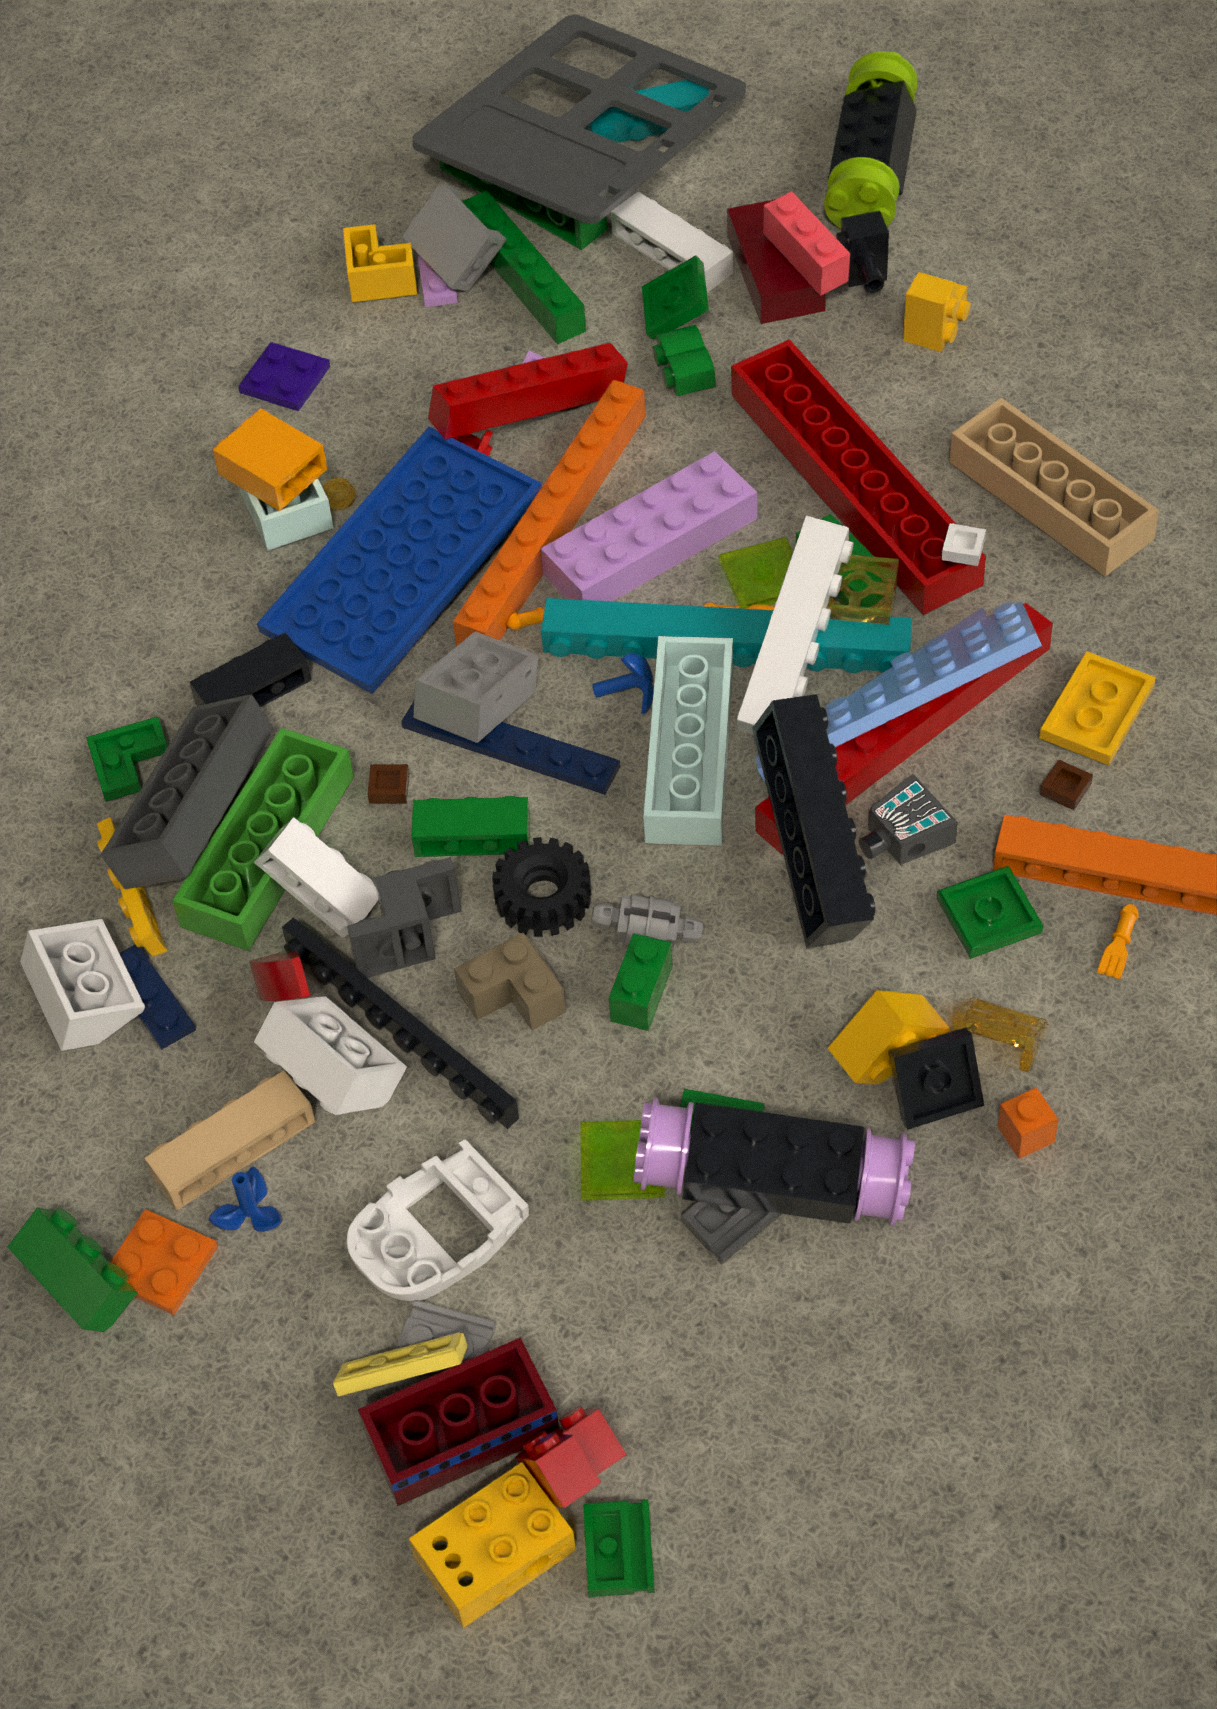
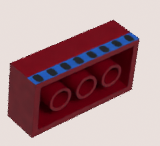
M521 1337L358 1409L364 1433L397 1506L524 1449L522 1444L533 1435L543 1430L548 1435L559 1427L557 1410Z

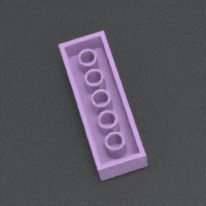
M714 451L542 547L543 575L566 599L614 601L756 520L757 492Z

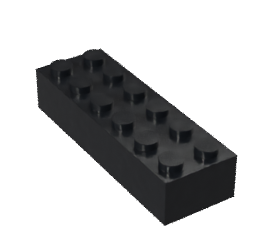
M817 694L772 700L752 727L806 949L851 941L874 920L873 916L875 915L874 898L871 893H867L864 881L866 875L865 862L862 856L857 854L854 842L856 839L855 823L852 818H848L845 806L847 800L846 787L843 781L839 780L835 767L837 765L836 748L832 743H829L826 731L828 727L827 712L824 707H820Z

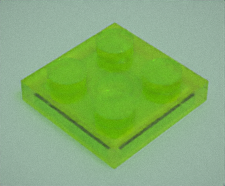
M641 1120L580 1122L582 1201L665 1198V1187L647 1185L645 1190H640L641 1183L633 1182Z

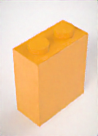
M262 408L246 419L235 431L221 440L212 449L219 475L278 511H281L327 470L323 444Z

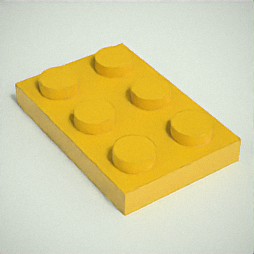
M1086 651L1042 725L1039 738L1109 766L1153 690L1156 677Z

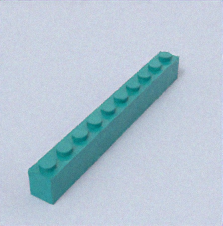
M546 598L541 627L543 653H551L557 657L579 654L587 655L593 659H601L605 656L624 657L630 653H635L644 658L657 659L658 636L733 638V664L739 667H748L751 664H756L774 610ZM831 613L826 630H819L815 640L816 643L820 644L814 665L807 664V668L812 671H822L825 668L844 669L849 673H859L862 670L881 671L884 673L893 667L891 661L895 657L910 652L912 618Z

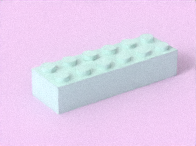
M658 636L643 815L645 843L722 846L733 679V638Z

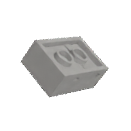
M475 631L415 680L413 718L478 743L535 693L538 655Z

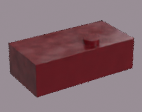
M773 200L728 208L727 237L760 323L765 324L825 312L826 293L820 296L763 234L764 205Z

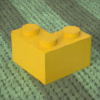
M376 224L343 228L347 275L352 302L417 295L411 243L379 246Z
M918 272L906 292L903 341L938 352L943 350L947 342L953 343L958 331L959 320L965 321L970 311L971 302L967 301L968 286Z
M876 990L830 1044L828 1050L855 1084H881L893 1074L889 1051L946 1034L950 1027L922 994Z

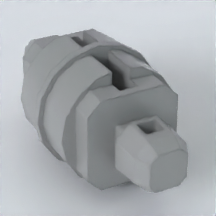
M633 894L631 896L622 895L619 908H614L613 904L608 903L595 904L591 923L596 927L607 930L610 927H615L614 941L622 942L626 946H629L634 933L671 942L673 950L676 937L681 938V942L694 943L701 940L703 922L699 919L685 916L684 919L679 918L681 904L671 903L670 900L654 898L652 895L649 897Z

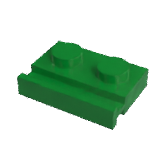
M648 1499L642 1500L640 1503L617 1501L583 1504L588 1597L632 1595L638 1591L655 1593Z

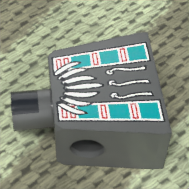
M912 774L871 807L868 829L871 833L860 838L859 845L864 855L869 859L887 850L901 865L956 843L958 822L920 780Z

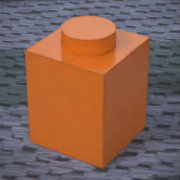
M1036 1087L1000 1104L998 1128L1018 1159L1055 1143L1059 1119Z

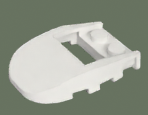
M466 1139L458 1143L460 1151L443 1161L434 1156L421 1164L422 1169L407 1178L402 1179L401 1176L396 1178L386 1186L388 1192L375 1204L369 1203L354 1218L347 1233V1248L352 1261L369 1282L382 1293L399 1300L419 1301L442 1292L484 1265L528 1218L529 1205ZM443 1182L491 1231L485 1243L457 1263L407 1210Z

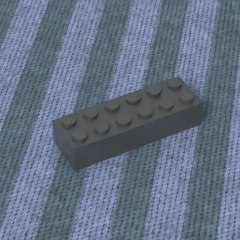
M252 694L192 707L100 854L124 889L141 886L149 887L168 881L178 882L185 879L192 872L194 863L200 853L206 848L207 841L216 826L222 821L224 812L230 802L236 797L237 790L244 778L250 773L254 761L265 748V743L274 729Z

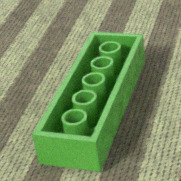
M285 728L279 730L195 863L192 872L187 876L172 900L181 928L246 951L250 950L285 892V889L258 867L254 861L276 833L293 817L299 822L308 825L314 831L316 837L319 836L354 778L348 749Z

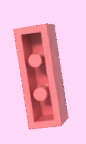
M792 191L764 205L763 234L820 296L848 282L849 251Z

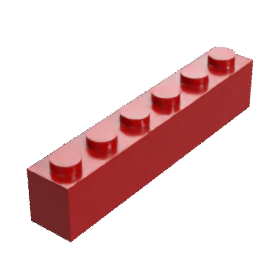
M606 343L436 384L432 388L428 419L444 439H449L600 401L613 380L624 383L628 362L611 343Z

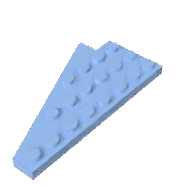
M1022 601L1015 604L1013 602L1004 603L994 609L993 615L989 617L984 608L977 610L940 636L928 641L914 653L906 652L895 657L891 661L893 667L849 696L840 697L830 702L826 706L828 717L826 731L829 743L837 747L1041 647L1042 644ZM758 755L756 756L757 770L761 775L763 781L765 782L760 757Z

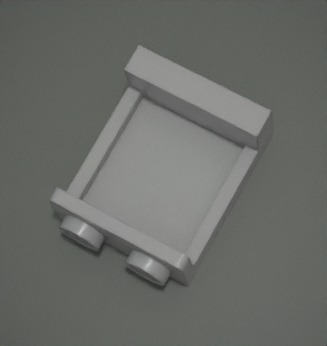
M439 184L429 194L427 202L421 211L410 220L409 227L402 237L408 243H411V247L451 289L469 291L507 239L499 231L487 229L458 198L460 192L456 188Z

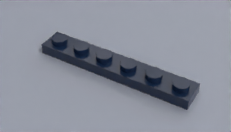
M414 701L401 721L402 728L604 795L620 769V760L504 722H501L476 743L413 718Z

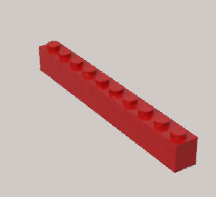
M1023 604L1042 644L1041 647L835 747L837 752V765L835 766L839 780H842L845 784L847 792L845 806L1050 649L1053 623L1029 604ZM768 797L755 807V832L779 853L783 854L770 798Z

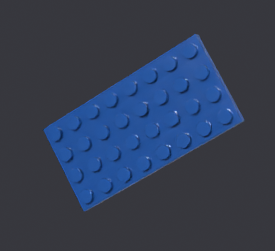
M428 427L258 621L257 627L259 632L271 639L286 632L306 658L373 694L523 516L542 488L541 482L453 438L444 439L437 430Z

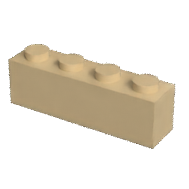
M285 1070L274 1077L265 1078L247 1094L230 1100L221 1110L207 1119L193 1123L180 1136L170 1142L158 1145L151 1154L144 1158L150 1176L177 1211L315 1123L311 1103Z

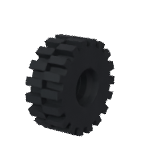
M538 837L533 838V845L527 846L524 840L517 843L518 850L516 852L511 848L507 849L504 852L505 861L499 858L495 864L496 872L493 871L492 882L497 912L501 918L505 916V923L510 928L517 923L518 932L525 935L529 929H532L534 937H543V930H550L551 936L559 934V927L564 926L568 931L574 927L573 918L581 921L585 916L584 908L589 909L591 904L590 895L592 894L587 862L584 863L583 855L579 850L573 854V845L567 842L560 847L558 839L550 838L548 844H543L542 838ZM539 881L552 882L558 888L555 893L547 897H534L527 893L529 886Z

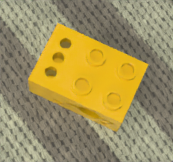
M522 1462L408 1538L414 1559L463 1628L576 1551L573 1530Z

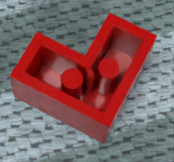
M578 1406L570 1410L559 1419L560 1427L548 1435L545 1430L533 1435L522 1444L525 1450L515 1456L518 1464L522 1462L554 1506L565 1508L602 1483L597 1475L626 1456L599 1409L586 1408L584 1410L582 1406Z

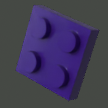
M270 342L239 384V392L299 411L331 367L330 361L323 357Z

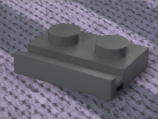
M696 1202L681 1215V1222L708 1251H711L718 1258L717 1261L722 1265L782 1214Z

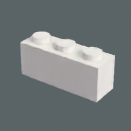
M294 817L276 833L254 861L258 867L343 938L348 935L347 926L365 919L378 901L377 890L373 881L368 876L357 872L345 861L340 852L329 848L315 836L314 831L308 825L299 822Z

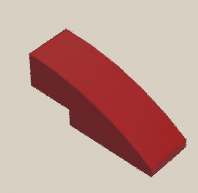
M297 951L283 955L279 952L249 961L260 1000L285 1001L310 996Z

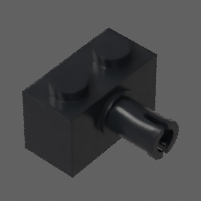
M881 211L841 218V232L836 234V239L850 253L848 287L864 285V290L868 293L880 291L887 280L889 231Z

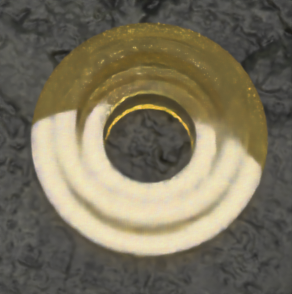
M336 477L324 484L323 490L329 500L330 509L343 510L355 502V488L347 479Z

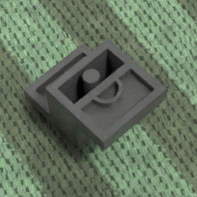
M451 857L431 860L423 865L401 871H391L374 878L382 916L366 918L358 923L347 926L356 969L364 976L369 978L436 959L429 920L461 912L456 874Z

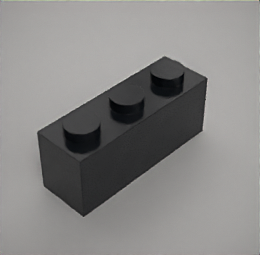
M285 632L240 656L234 657L231 661L210 672L203 673L189 683L194 702L197 706L252 694L258 705L262 707L312 680L307 659Z

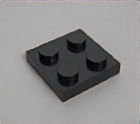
M966 1027L889 1051L900 1115L907 1130L985 1106L973 1036Z

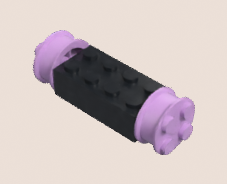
M653 1097V1103L644 1102L633 1182L641 1183L640 1190H645L647 1185L675 1188L676 1195L681 1196L684 1169L687 1166L683 1200L850 1224L852 1216L853 1221H858L861 1215L888 1219L889 1226H895L896 1220H903L905 1206H908L911 1191V1181L907 1180L909 1166H912L915 1150V1141L907 1140L906 1133H901L899 1139L872 1135L871 1128H865L864 1130V1126L703 1103L695 1104L692 1130L690 1132L693 1111L692 1102H689L687 1108L661 1105L657 1097Z

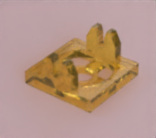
M851 555L848 564L842 562L838 575L854 570V572L842 578L839 589L850 597L848 606L840 605L830 596L827 609L831 610L830 619L889 625L890 618L893 617V607H895L899 559ZM866 571L874 573L883 582L872 581L870 576L866 574ZM854 579H860L865 581L868 587L863 591L855 592L850 590L847 584ZM870 593L884 595L874 606L869 608L860 607L861 599L867 597Z
M972 997L955 1014L952 1027L955 1028L954 1031L966 1027L973 1034L1024 1049L1019 1070L1029 1073L1037 1056L1041 1039L1046 1032L1048 1022L1043 1018Z

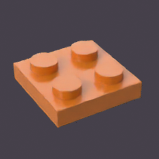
M145 1209L110 1262L116 1264L127 1273L128 1279L126 1281L137 1292L135 1298L175 1315L215 1253L218 1244L216 1240Z

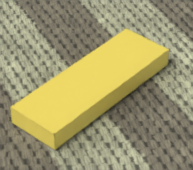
M458 1332L343 1363L333 1382L337 1396L460 1365L468 1348L464 1333Z

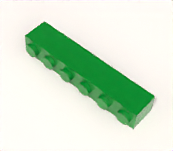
M486 190L461 201L487 229L499 231L507 239L491 260L490 265L558 345L586 332L584 304Z

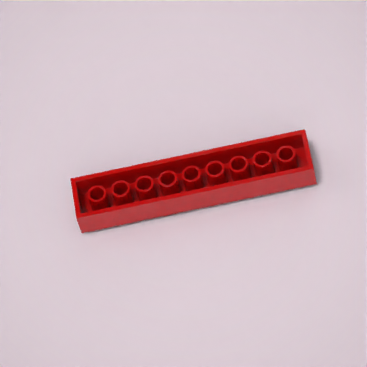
M790 339L731 365V395L841 522L849 528L854 537L897 578V586L922 615L984 585L986 556L981 553L978 566L942 560V550L949 524H956L954 520Z

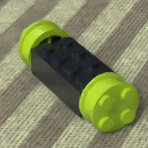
M878 51L863 55L854 62L849 72L848 85L843 99L828 176V190L824 199V208L828 218L839 228H841V218L875 211H881L885 224L888 226L896 213L898 195L903 194L917 113L914 103L918 77L910 62L897 52Z

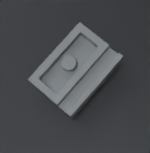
M414 1300L410 1317H407L395 1348L398 1349L460 1332L464 1333L468 1345L461 1362L463 1363L488 1351L496 1324L494 1321ZM452 1367L445 1368V1369H441V1370H438V1371H436V1372H440V1373H441V1372H443V1371H445V1370H448V1369H450V1368H452Z

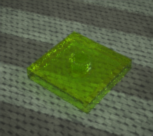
M786 537L718 554L719 564L740 608L746 609L753 604L768 606L776 604L793 555V550Z

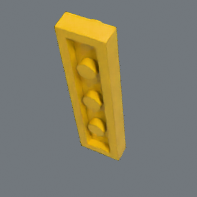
M111 817L96 823L102 837L97 840L101 853L118 827ZM107 869L113 885L117 890H121L122 896L118 898V902L124 915L132 920L133 926L129 927L128 930L135 945L140 948L144 946L152 957L167 952L145 888L141 886L124 889L111 869Z

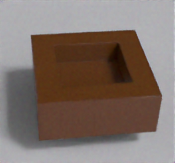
M1058 760L1042 783L1040 795L1075 810L1091 786L1093 774Z
M370 764L369 804H407L410 774L408 764Z

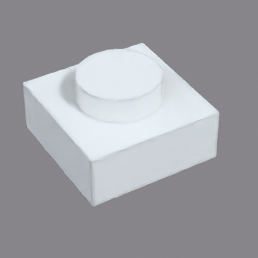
M950 523L942 550V560L978 566L985 542L986 529Z

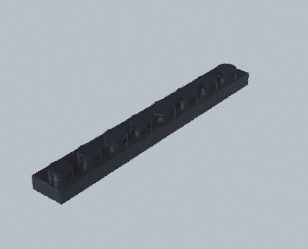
M293 917L282 926L286 942L284 949L287 953L297 951L300 960H304L311 966L313 975L323 985H327L329 982L338 989L337 991L341 999L352 1008L356 1005L365 1011L367 1020L376 1029L382 1030L385 1027L393 1034V1040L405 1053L414 1051L421 1057L422 1065L431 1075L435 1077L439 1074L443 1075L449 1080L450 1088L459 1098L466 1100L469 1097L478 1104L477 1108L480 1114L488 1122L494 1124L498 1121L505 1128L509 1129L519 1119L517 1100L299 921Z

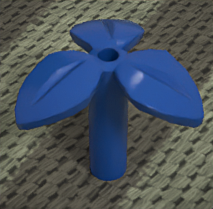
M630 653L622 657L621 660L633 673L594 683L593 691L596 698L637 687L643 692L641 714H646L653 703L654 686L652 682L654 681L652 671L646 658Z
M254 1166L246 1173L239 1172L232 1177V1184L239 1206L225 1204L217 1208L209 1216V1221L213 1225L224 1230L238 1229L246 1217H251L254 1230L259 1232L272 1230L282 1222L280 1212L273 1206H257L267 1195V1185L261 1173Z

